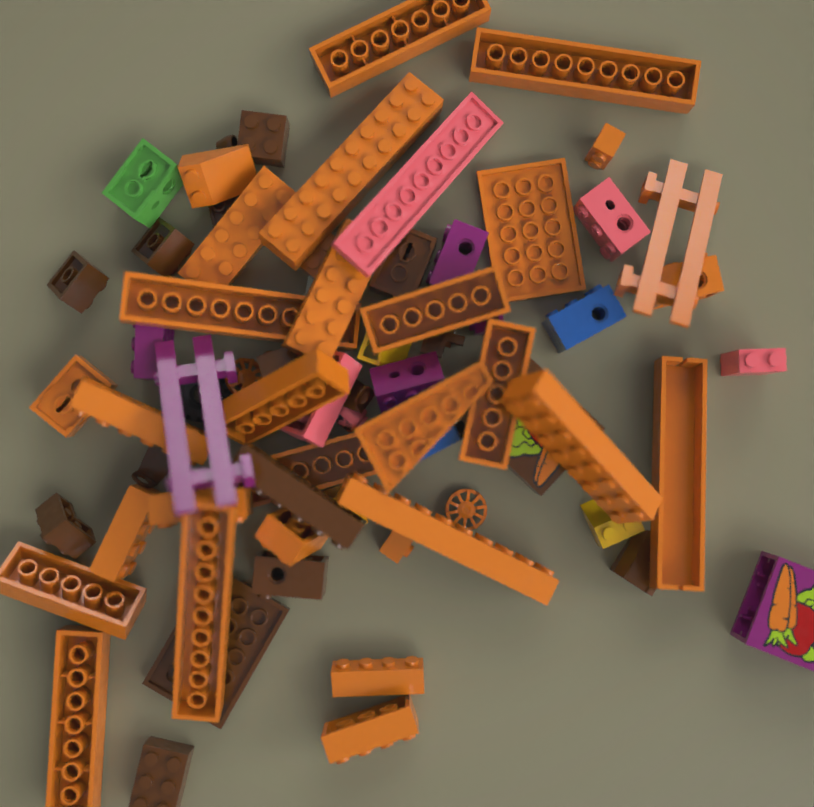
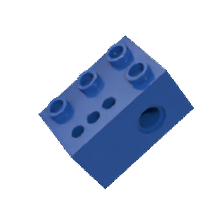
M599 284L585 293L583 299L578 301L576 298L566 303V308L558 312L555 309L545 315L546 320L542 322V325L558 354L627 317L609 284L605 287ZM592 313L597 316V320L592 317Z

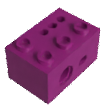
M454 219L452 225L448 224L442 240L445 244L442 251L438 250L434 259L436 263L434 271L430 270L425 282L428 284V287L473 273L489 232ZM459 250H466L469 254L462 255Z
M436 351L369 369L381 414L445 381Z

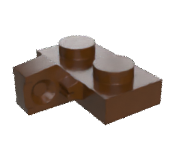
M456 329L424 338L420 353L426 354L436 351L438 358L442 359L445 347L451 348L452 344L463 347L465 336L455 334Z

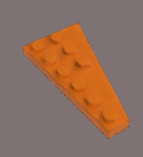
M483 361L472 365L354 429L387 494L494 383Z

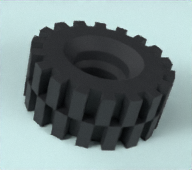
M224 378L218 379L221 401L232 394L227 388ZM199 382L180 385L184 418L193 422H204L202 403L194 399V390L199 386Z

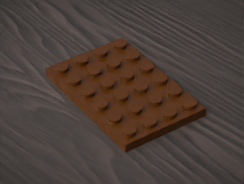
M234 575L232 579L224 705L219 723L209 722L219 729L226 722L290 610L289 607L272 597L270 599L258 598V594H251L252 586ZM177 624L142 683L172 702Z

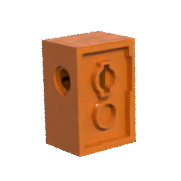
M705 253L696 296H699V300L712 297L724 291L716 255L708 256ZM673 262L663 266L660 282L677 287L683 262ZM655 301L653 310L670 305Z
M76 354L29 407L65 437H74L91 417L88 414L86 417L77 415L72 412L73 408L69 406L83 375L113 389L118 386L87 359Z

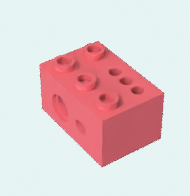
M610 177L581 197L573 207L574 214L599 245L601 255L606 260L609 259L611 263L651 233Z

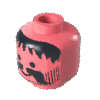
M343 406L336 423L346 431L353 432L355 428L365 424L368 420L366 416L367 409L365 408L362 413Z

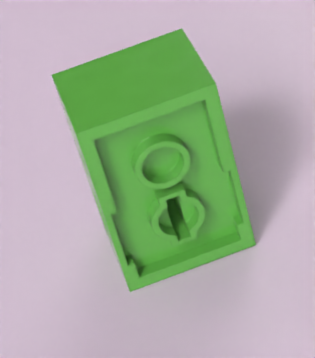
M142 138L103 190L102 194L135 220L151 228L183 186L178 165Z

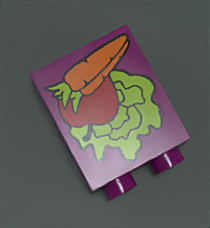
M761 551L730 635L746 645L814 671V570L780 556Z

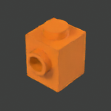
M392 530L380 546L379 551L398 564L403 556L407 558L413 550L414 546L411 545L413 540Z

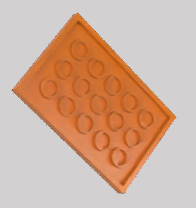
M565 158L477 171L476 177L485 231L489 232L486 240L491 267L495 265L498 267L508 303L585 291L586 284Z

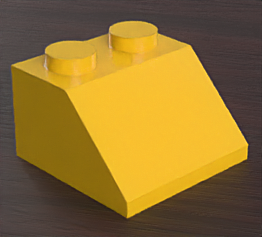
M594 499L580 504L594 539L602 549L645 531L642 522L616 524L596 504Z

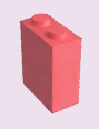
M786 348L739 349L720 354L721 376L768 375L787 371Z

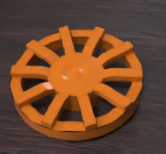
M239 358L234 360L235 365L240 363L242 369L240 370L235 366L238 373V382L229 384L228 378H224L227 388L234 394L238 392L234 388L235 386H240L242 390L254 383L255 380L262 379V375L261 377H255V374L260 372V368L254 359ZM244 363L249 364L248 369L245 368ZM252 366L256 368L253 372L251 371Z
M463 488L449 496L445 505V514L453 522V526L462 517L463 526L466 527L467 519H470L473 526L467 528L474 530L486 519L487 504L480 493L473 489ZM467 492L466 500L463 501L460 493ZM470 493L477 495L472 502L469 501ZM456 495L460 501L459 504L451 501ZM479 499L483 503V505L474 506ZM449 504L457 507V510L449 511ZM484 508L483 516L475 512V510ZM458 513V517L453 521L450 515ZM473 515L480 518L477 524L472 518Z

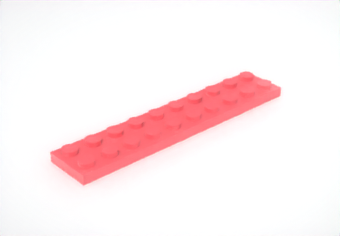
M471 91L331 246L368 278L504 122Z

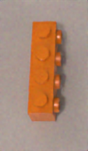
M423 657L339 659L333 661L331 668L332 696L356 697L425 694Z

